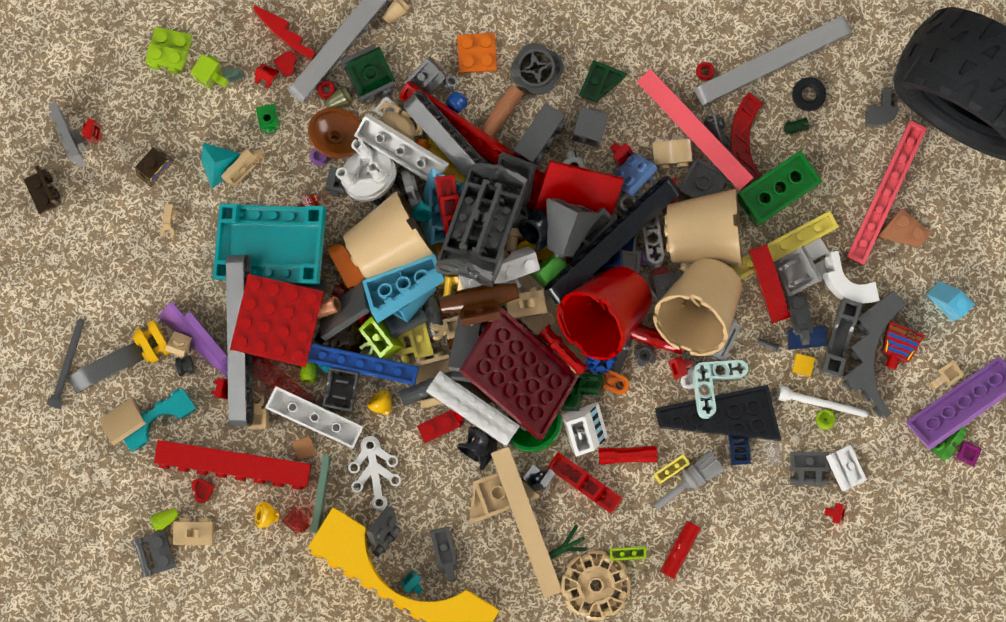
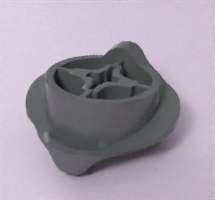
M530 43L519 51L518 56L511 65L510 74L514 82L519 86L524 87L533 94L542 95L554 88L557 80L562 75L564 65L560 56L555 52L550 51L541 44ZM536 54L545 55L551 62H539ZM531 56V64L522 70L523 63ZM535 65L542 67L539 69V73H536L533 70L535 69ZM552 68L549 78L543 82V73ZM523 75H534L538 84L526 81Z

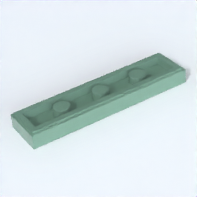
M328 455L322 456L310 532L317 533L321 527L331 464V456Z

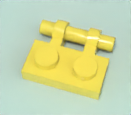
M426 323L398 336V339L404 345L398 352L402 363L410 362L408 354L414 353L415 359L434 355ZM409 336L412 347L406 348L404 338Z

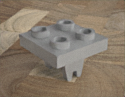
M805 246L774 262L778 277L789 297L823 280Z

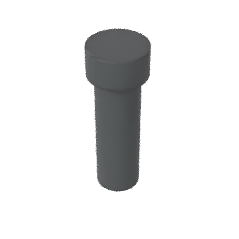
M761 338L757 342L773 349L775 352L779 348L778 344H773Z

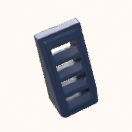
M728 436L730 464H751L748 438ZM744 439V443H733V440ZM744 447L745 451H734V448ZM745 454V458L735 459V455Z

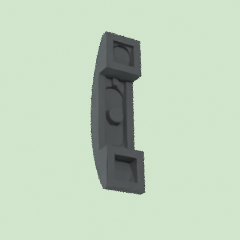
M132 343L92 362L71 374L68 378L76 394L94 386L97 382L143 361L144 357L140 347L136 343Z

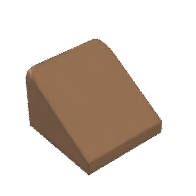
M311 436L292 442L298 461L317 455Z

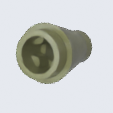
M346 86L340 87L324 101L326 108H338L350 104L353 97Z

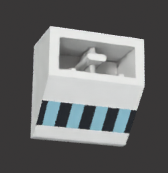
M598 402L581 407L579 411H569L561 414L570 447L575 456L594 451L608 437Z

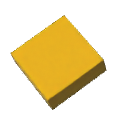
M796 353L792 373L811 377L815 358Z

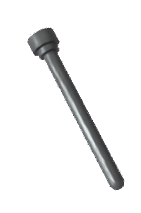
M82 319L77 320L54 394H51L50 398L48 397L47 406L57 409L62 408L61 395L84 326Z

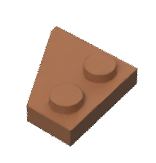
M902 208L878 237L919 248L931 232Z

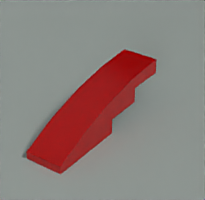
M254 5L253 10L280 41L311 61L314 59L316 52L301 45L303 38L288 30L290 27L288 21Z
M454 174L434 177L444 238H446L459 201Z
M765 244L749 250L754 272L760 286L759 290L772 324L790 318L768 245Z
M557 452L547 466L557 476L610 514L615 512L623 500L622 497L559 452Z

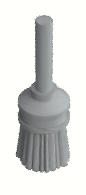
M708 451L694 465H690L688 469L683 470L684 478L681 480L682 482L653 505L659 510L686 488L688 490L690 488L699 490L708 480L724 472V468L712 452Z

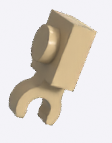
M165 204L162 220L163 226L160 230V236L163 238L166 231L171 232V239L175 238L172 224L173 221L176 222L178 211L175 210L174 205Z
M952 360L936 371L939 377L928 385L932 390L938 388L943 383L949 387L965 375L956 362Z

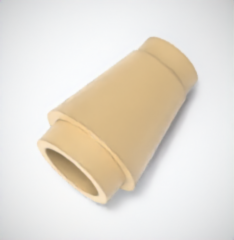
M393 0L382 17L390 25L406 14L410 7L404 0Z

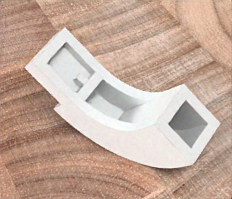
M834 251L825 254V266L829 269V272L822 275L827 287L835 296L841 300L846 298L862 304L880 301L876 282L863 285L850 282L843 273L839 252Z

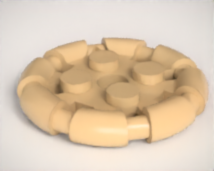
M591 550L587 551L584 555H577L568 563L566 573L562 575L561 589L562 594L566 598L565 603L570 610L578 616L580 614L585 616L586 619L594 621L605 620V617L614 616L621 611L631 591L630 576H627L625 571L627 568L621 560L610 561V555L606 554L605 551ZM591 561L592 566L585 569L584 563ZM602 561L609 563L607 569L601 567ZM574 571L580 574L577 581L571 579ZM618 573L621 580L615 582L613 575ZM593 580L601 582L602 587L600 590L593 591L590 584ZM577 589L579 596L574 598L571 591ZM615 590L620 592L618 599L612 597ZM584 602L592 604L589 610L583 607ZM607 602L608 608L601 610L600 605Z

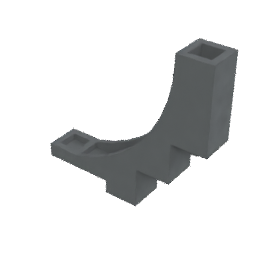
M895 290L858 317L856 327L861 333L865 332L867 335L849 348L851 351L849 355L855 362L859 361L860 364L842 377L844 379L842 383L845 388L853 392L861 389L862 392L860 394L866 402L870 401L874 406L872 408L873 412L878 417L882 416L883 419L891 415L892 412L880 398L875 380L874 361L876 348L883 330L895 314L906 306Z

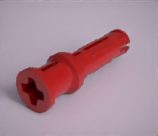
M548 324L537 337L541 338L548 345L549 350H555L578 375H581L588 367L562 342V337L557 336Z

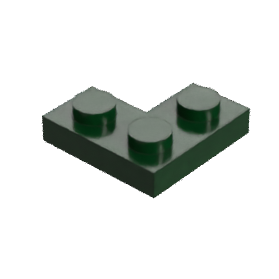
M603 374L578 375L579 378L561 407V411H579L583 395H601L605 382Z

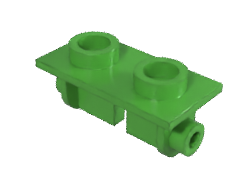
M963 426L933 447L931 452L938 455L943 461L949 460L956 450L952 445L953 442L959 445L967 435L966 432L968 430Z

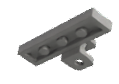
M55 101L48 104L51 110L49 116L53 123H57L55 129L59 136H62L60 140L71 163L75 162L79 168L85 166L86 163L79 147L83 151L88 149L77 129L70 130L61 109Z

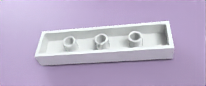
M369 113L364 116L354 135L426 181L432 168L444 174L449 165L443 159Z
M439 371L426 390L428 394L504 446H507L520 425L441 371Z
M277 386L274 387L265 406L266 409L350 448H354L363 429L362 425Z

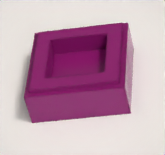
M963 441L956 459L974 467L982 449Z

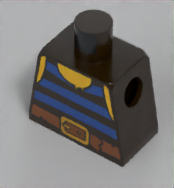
M153 147L136 165V175L148 186L152 187L175 160L161 148Z

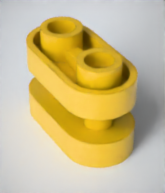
M153 319L147 323L149 329L143 331L139 327L133 331L135 335L132 336L136 345H141L144 350L142 355L146 362L150 361L152 364L159 361V353L163 352L165 356L171 354L165 351L168 342ZM152 335L158 344L154 348L148 340Z

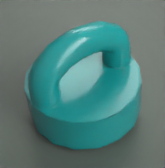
M420 200L419 204L413 208V218L420 222L430 220L432 217L431 207L426 205L423 200Z

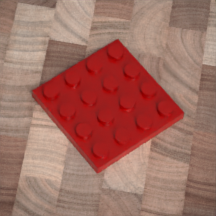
M248 274L230 350L306 367L324 292Z

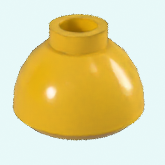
M381 390L369 399L367 407L375 413H382L384 416L389 414L393 410L391 407L392 396L389 390Z
M261 501L257 505L255 523L258 528L268 527L273 522L278 521L279 511L275 510L270 503Z

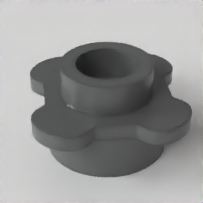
M650 345L634 350V355L638 359V365L641 367L645 366L646 363H653L656 360Z

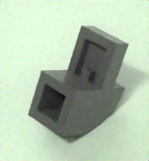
M884 87L881 90V106L868 105L865 109L866 128L884 127L896 117L899 107L891 106L894 105L895 100L892 88Z

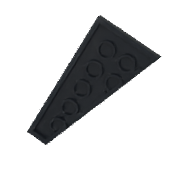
M768 385L715 395L716 412L708 419H703L698 415L696 400L655 408L658 426L661 429L781 441ZM710 399L705 400V407L702 408V410L706 411V414H708V412L711 410L710 408H707L706 402Z

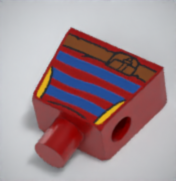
M890 321L886 326L881 351L882 354L889 356L886 367L896 370L900 361L908 363L925 335Z

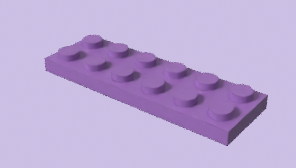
M1000 356L907 420V426L929 450L1006 397L1005 361Z

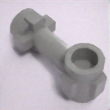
M449 76L443 82V89L446 92L451 93L457 89L456 77Z

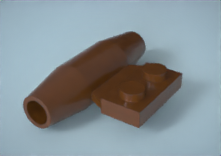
M494 283L493 288L482 285L462 289L439 298L442 313H460L462 326H472L481 322H492L496 319H501L500 305L518 299L519 291L517 283Z

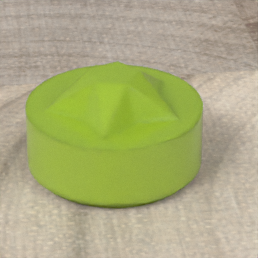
M830 410L819 411L816 415L817 426L823 430L831 429L835 425L834 413Z

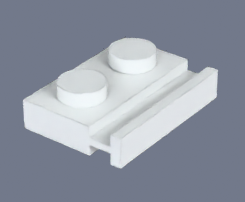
M851 445L826 456L842 492L867 480Z

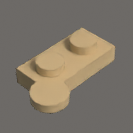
M247 149L226 169L221 177L225 182L235 187L254 168L253 163L258 164L264 161L265 153L263 150H256L252 153Z

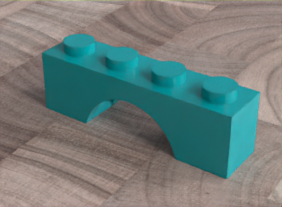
M178 388L169 394L170 398L167 400L161 399L153 405L154 409L151 411L145 410L140 413L146 424L123 439L131 452L137 451L150 442L149 429L153 421L158 417L174 415L182 420L198 409L186 390H179Z

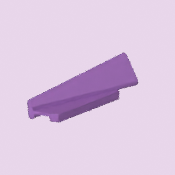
M170 302L158 318L173 331L192 337L190 346L228 378L227 354L192 312L189 311L184 316L173 302Z

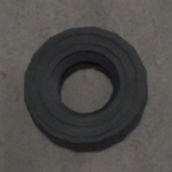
M812 77L802 78L795 84L792 90L793 102L803 111L817 110L822 106L826 98L824 85L821 81ZM807 87L813 88L816 92V98L813 101L804 100L802 97L803 89Z

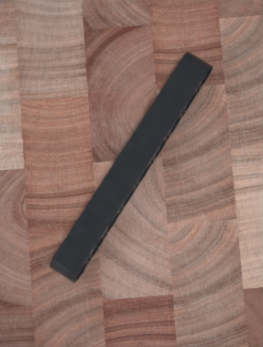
M665 176L654 184L547 283L544 290L555 304H560L565 295L588 280L679 195L680 189L670 176Z

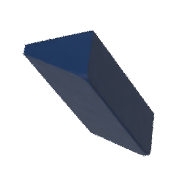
M826 326L813 327V333L810 334V344L802 345L800 335H795L793 329L786 331L788 350L827 346Z

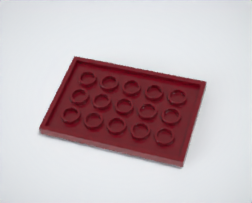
M500 307L501 319L488 322L459 372L535 438L543 440L579 376L507 311Z

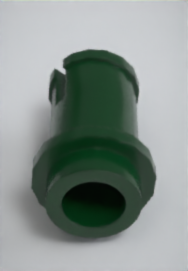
M807 118L792 122L788 120L783 124L785 134L793 135L795 132L809 130V125L801 126V124L808 123Z

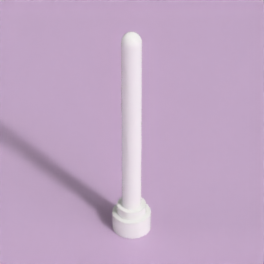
M783 385L779 388L777 400L786 402V400L790 401L792 399L857 416L867 417L869 415L868 410L795 393L789 387Z

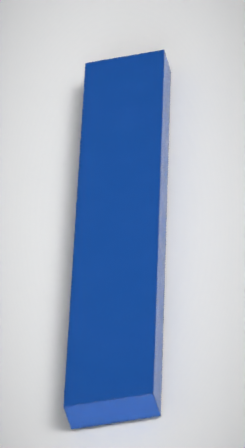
M315 343L311 345L308 358L310 363L415 385L419 366Z

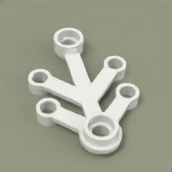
M367 436L361 442V453L354 462L349 464L348 469L353 474L358 473L360 465L367 456L369 465L359 479L352 483L351 488L356 493L361 492L363 485L371 475L375 496L372 499V506L380 511L387 507V499L382 496L379 474L388 479L393 486L400 485L401 477L392 474L378 464L376 455L386 460L387 465L390 467L397 466L398 459L396 456L389 455L382 450L380 442L376 437ZM368 442H373L374 447L372 449L367 448ZM390 458L396 459V463L394 465L389 464ZM352 464H356L358 466L357 471L351 470ZM393 477L399 478V482L397 484L392 483ZM356 483L361 485L358 491L354 489V484ZM378 499L383 501V505L380 507L376 505V500Z

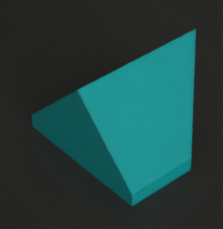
M203 143L201 160L211 188H214L223 181L221 175L239 158L240 153Z

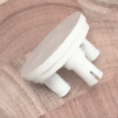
M355 139L351 146L357 153L347 160L344 167L337 169L336 176L341 180L345 191L350 197L361 202L373 201L382 197L392 187L397 173L394 160L378 150L365 145L361 139H358V141Z

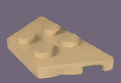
M498 472L473 482L470 524L511 509ZM521 479L529 502L540 498L539 495Z

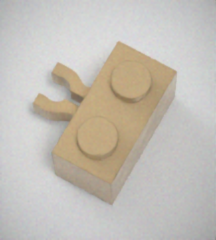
M539 287L528 288V292L520 293V290H518L519 298L506 303L507 312L514 319L547 314L544 290H539Z
M179 518V522H173V545H214L215 522H210V518H198V522H190V518Z

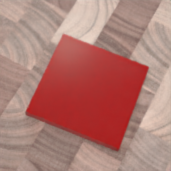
M549 160L534 209H541L547 213V199L555 198L564 200L566 203L584 206L594 212L603 207L612 216L624 178Z

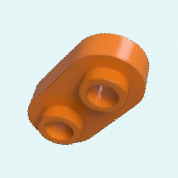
M609 370V373H603L605 375L603 389L617 395H622L628 391L629 381L625 376ZM622 382L623 388L618 389L616 383Z

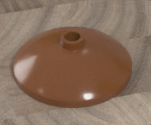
M326 108L317 112L310 120L308 137L314 148L323 155L337 159L347 158L357 153L351 145L355 139L358 141V138L354 135L361 121L353 113L345 109Z

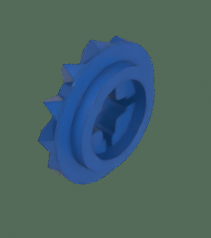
M615 356L604 360L605 363L603 365L600 363V360L587 357V366L594 374L609 373L612 367L615 368L614 364L617 358Z

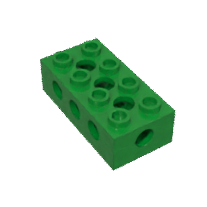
M800 150L737 194L738 202L755 226L758 227L818 186L822 180ZM790 175H795L797 182L792 181ZM775 185L782 188V193L776 191ZM764 196L767 203H762L759 197Z

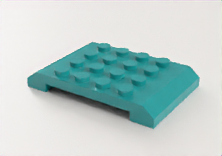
M219 203L212 279L226 281V259L229 255H249L251 275L289 284H320L327 207L257 206Z

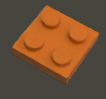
M495 33L457 35L459 73L497 71Z

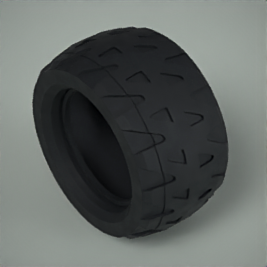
M946 7L936 10L914 32L903 50L893 78L895 91L911 110L938 130L972 149L1006 161V26L989 17L962 8Z

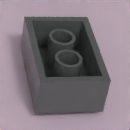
M545 103L513 152L524 160L538 166L544 158V150H549L555 142V134L559 135L564 129L566 123L564 121L565 115L548 103Z

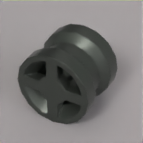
M186 355L185 358H175L179 376H184L185 373H195L191 355Z

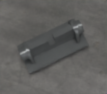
M715 113L713 117H705V126L729 150L730 141L724 133L725 121L723 117Z

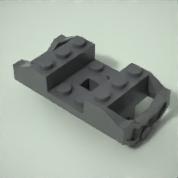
M479 163L471 165L435 266L437 273L463 276L493 288L505 257L504 249L513 223L517 222L528 187L525 177L498 164ZM482 178L503 181L515 187L517 195L503 191L501 183L496 182L495 186H492L490 181L483 179L482 185L477 184V182ZM478 219L484 222V226L477 224Z

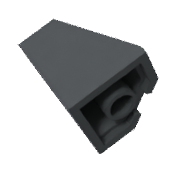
M548 198V249L553 251L554 255L559 258L574 256L599 213L578 204L574 205L566 203V201L561 199Z

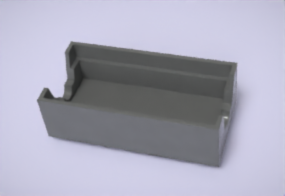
M459 313L448 368L453 370L452 380L471 382L459 370L488 321L472 326H462Z

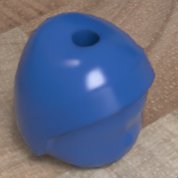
M454 92L446 100L447 107L456 113H460L467 107V98L462 93Z

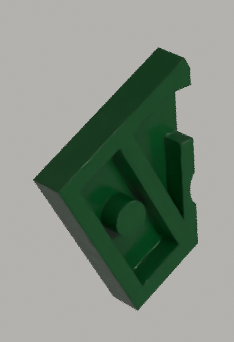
M593 60L579 96L597 103L626 78L627 73Z

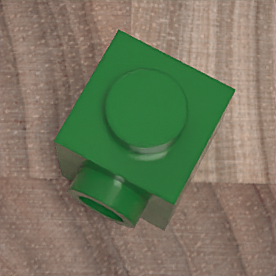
M270 104L256 107L261 132H265V134L276 133V130L280 129L276 105Z

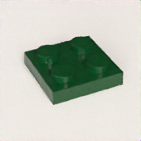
M380 47L345 63L360 97L392 81L395 82Z

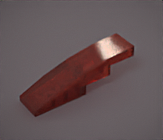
M253 355V373L269 387L274 389L277 386L312 403L316 402L311 395L268 359Z

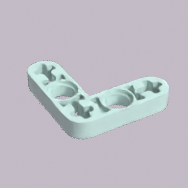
M742 360L701 362L693 368L692 376L697 413L701 418L708 419L716 412L713 381L743 378L748 372L746 362ZM738 365L739 368H743L740 374L737 370L730 373V369H735ZM717 366H722L725 369L724 375L721 376L716 373L715 369ZM702 368L706 373L703 375V381L699 383L698 381L702 379V375L697 371ZM700 386H706L709 389V394L706 396L702 395L699 391ZM710 399L706 402L707 408H710L711 410L708 412V414H706V411L702 410V408L705 407V400Z

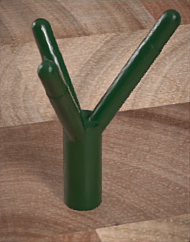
M578 525L573 527L563 545L549 552L552 559L566 551L588 550L587 547H572L584 541V537L569 543Z

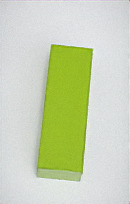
M646 546L609 549L610 561L647 559Z

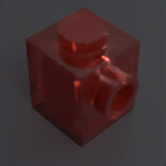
M294 507L282 520L295 534L299 532L303 534L310 526L308 524L310 519L297 507Z

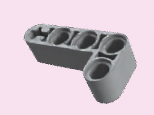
M646 192L636 193L633 196H623L619 204L620 213L623 214L627 210L623 206L624 203L628 202L633 205ZM658 215L653 218L654 224H647L641 229L647 265L653 269L661 267L664 261V249ZM654 236L658 241L651 243L647 238ZM653 250H656V257L658 258V261H655L654 258H652Z

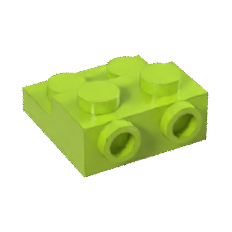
M155 27L145 62L152 69L160 70V67L167 68L168 72L178 74L179 71L184 72L192 35Z

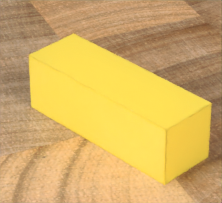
M682 454L653 475L658 483L661 484L690 465L685 455Z

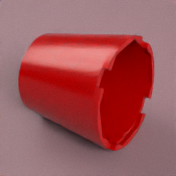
M623 266L612 267L563 297L557 309L559 326L570 344L574 343L582 350V354L597 360L611 359L623 349L652 306V294L646 281L637 272Z

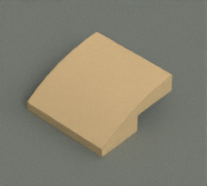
M132 398L99 419L103 430L113 445L146 424Z

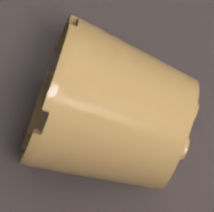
M736 189L667 205V214L664 215L665 237H667V253H670L672 262L693 263L699 259H715L728 266H743L742 240H739L738 229H741Z
M398 191L393 193L343 235L345 246L352 255L350 258L353 264L359 267L364 278H371L433 254L438 257L434 244L429 245L424 231L419 227L417 220L413 218L411 205Z
M699 259L693 262L655 306L653 321L662 338L678 350L682 348L690 351L691 355L708 356L720 351L728 339L742 292V283L739 276L727 264L715 259Z

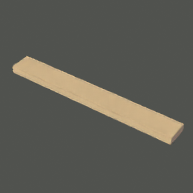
M507 446L491 452L544 599L561 593V586L510 448Z

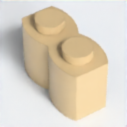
M690 139L652 143L653 162L658 167V170L670 169L672 165H677V168H686L693 162Z

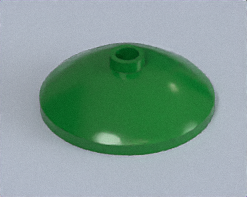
M560 412L557 414L543 440H538L527 430H522L520 425L511 438L510 443L515 448L524 452H536L547 448L557 439L561 431L562 418ZM509 415L508 418L514 421V418Z

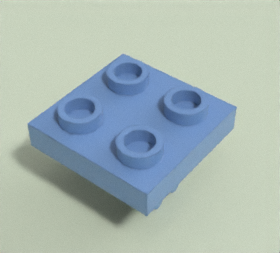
M634 152L613 175L624 178L621 190L633 196L636 193H640L639 189L647 180L651 183L654 181L652 175L658 168L654 163Z

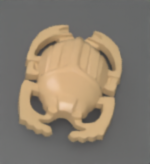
M385 102L378 108V111L383 109V116L379 120L410 140L414 141L415 136L423 135V129L418 124L417 129H415V125L407 111L403 110L402 114L399 113L402 110L399 106ZM393 108L395 112H386V109Z

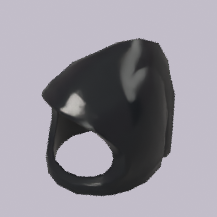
M536 208L530 213L528 219H523L518 223V230L527 242L537 246L535 249L537 253L547 246L548 223L547 213Z
M469 427L467 443H459L457 448L472 460L480 463L479 469L483 471L492 459L491 452L497 449V440L478 427Z

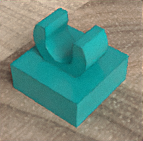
M414 570L399 582L407 593L413 589L418 595L424 590L418 584L422 579Z

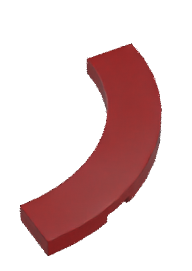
M750 92L744 97L736 111L730 135L732 155L754 177L746 187L762 177L751 156L750 130L753 120L763 103Z

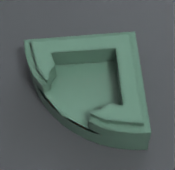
M229 68L221 71L229 83L245 76L240 68Z

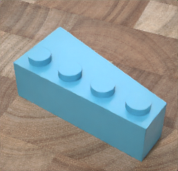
M435 254L362 280L371 313L377 323L445 281L444 274L436 272L435 266L438 259Z

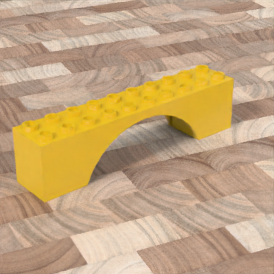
M332 507L308 546L311 549L310 554L318 559L324 557L328 560L327 564L334 569L340 567L345 570L343 572L344 575L352 580L355 577L361 580L360 585L368 590L374 588L378 591L376 595L384 600L390 598L395 601L393 603L395 607L402 611L404 608L411 611L410 616L418 621L422 618L427 622H493L499 612L498 608L467 589L456 596L438 601L412 599L395 591L384 582L373 566L367 546L366 531L368 528L337 508Z

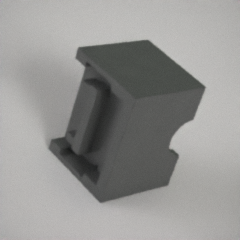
M581 107L572 141L600 148L609 114L602 113L601 110Z
M330 368L323 407L353 413L360 374ZM342 374L348 375V376H351V375H352V376L354 377V379L342 377L341 375H342ZM336 404L344 405V406H348V407H347V408L339 407V406L336 407Z

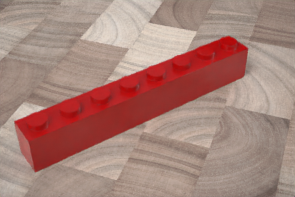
M157 440L154 463L159 464L158 468L170 469V466L178 467L177 471L189 472V469L197 470L196 474L202 475L214 472L216 473L215 477L221 478L233 475L235 476L234 480L240 481L252 478L254 479L253 483L259 484L271 481L273 486L278 487L290 484L292 489L303 490L304 487H308L312 464L161 440Z

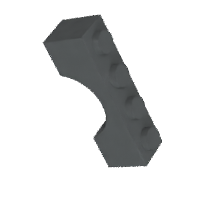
M846 298L840 300L820 374L836 379L841 377L846 362L849 341L858 321L862 303Z

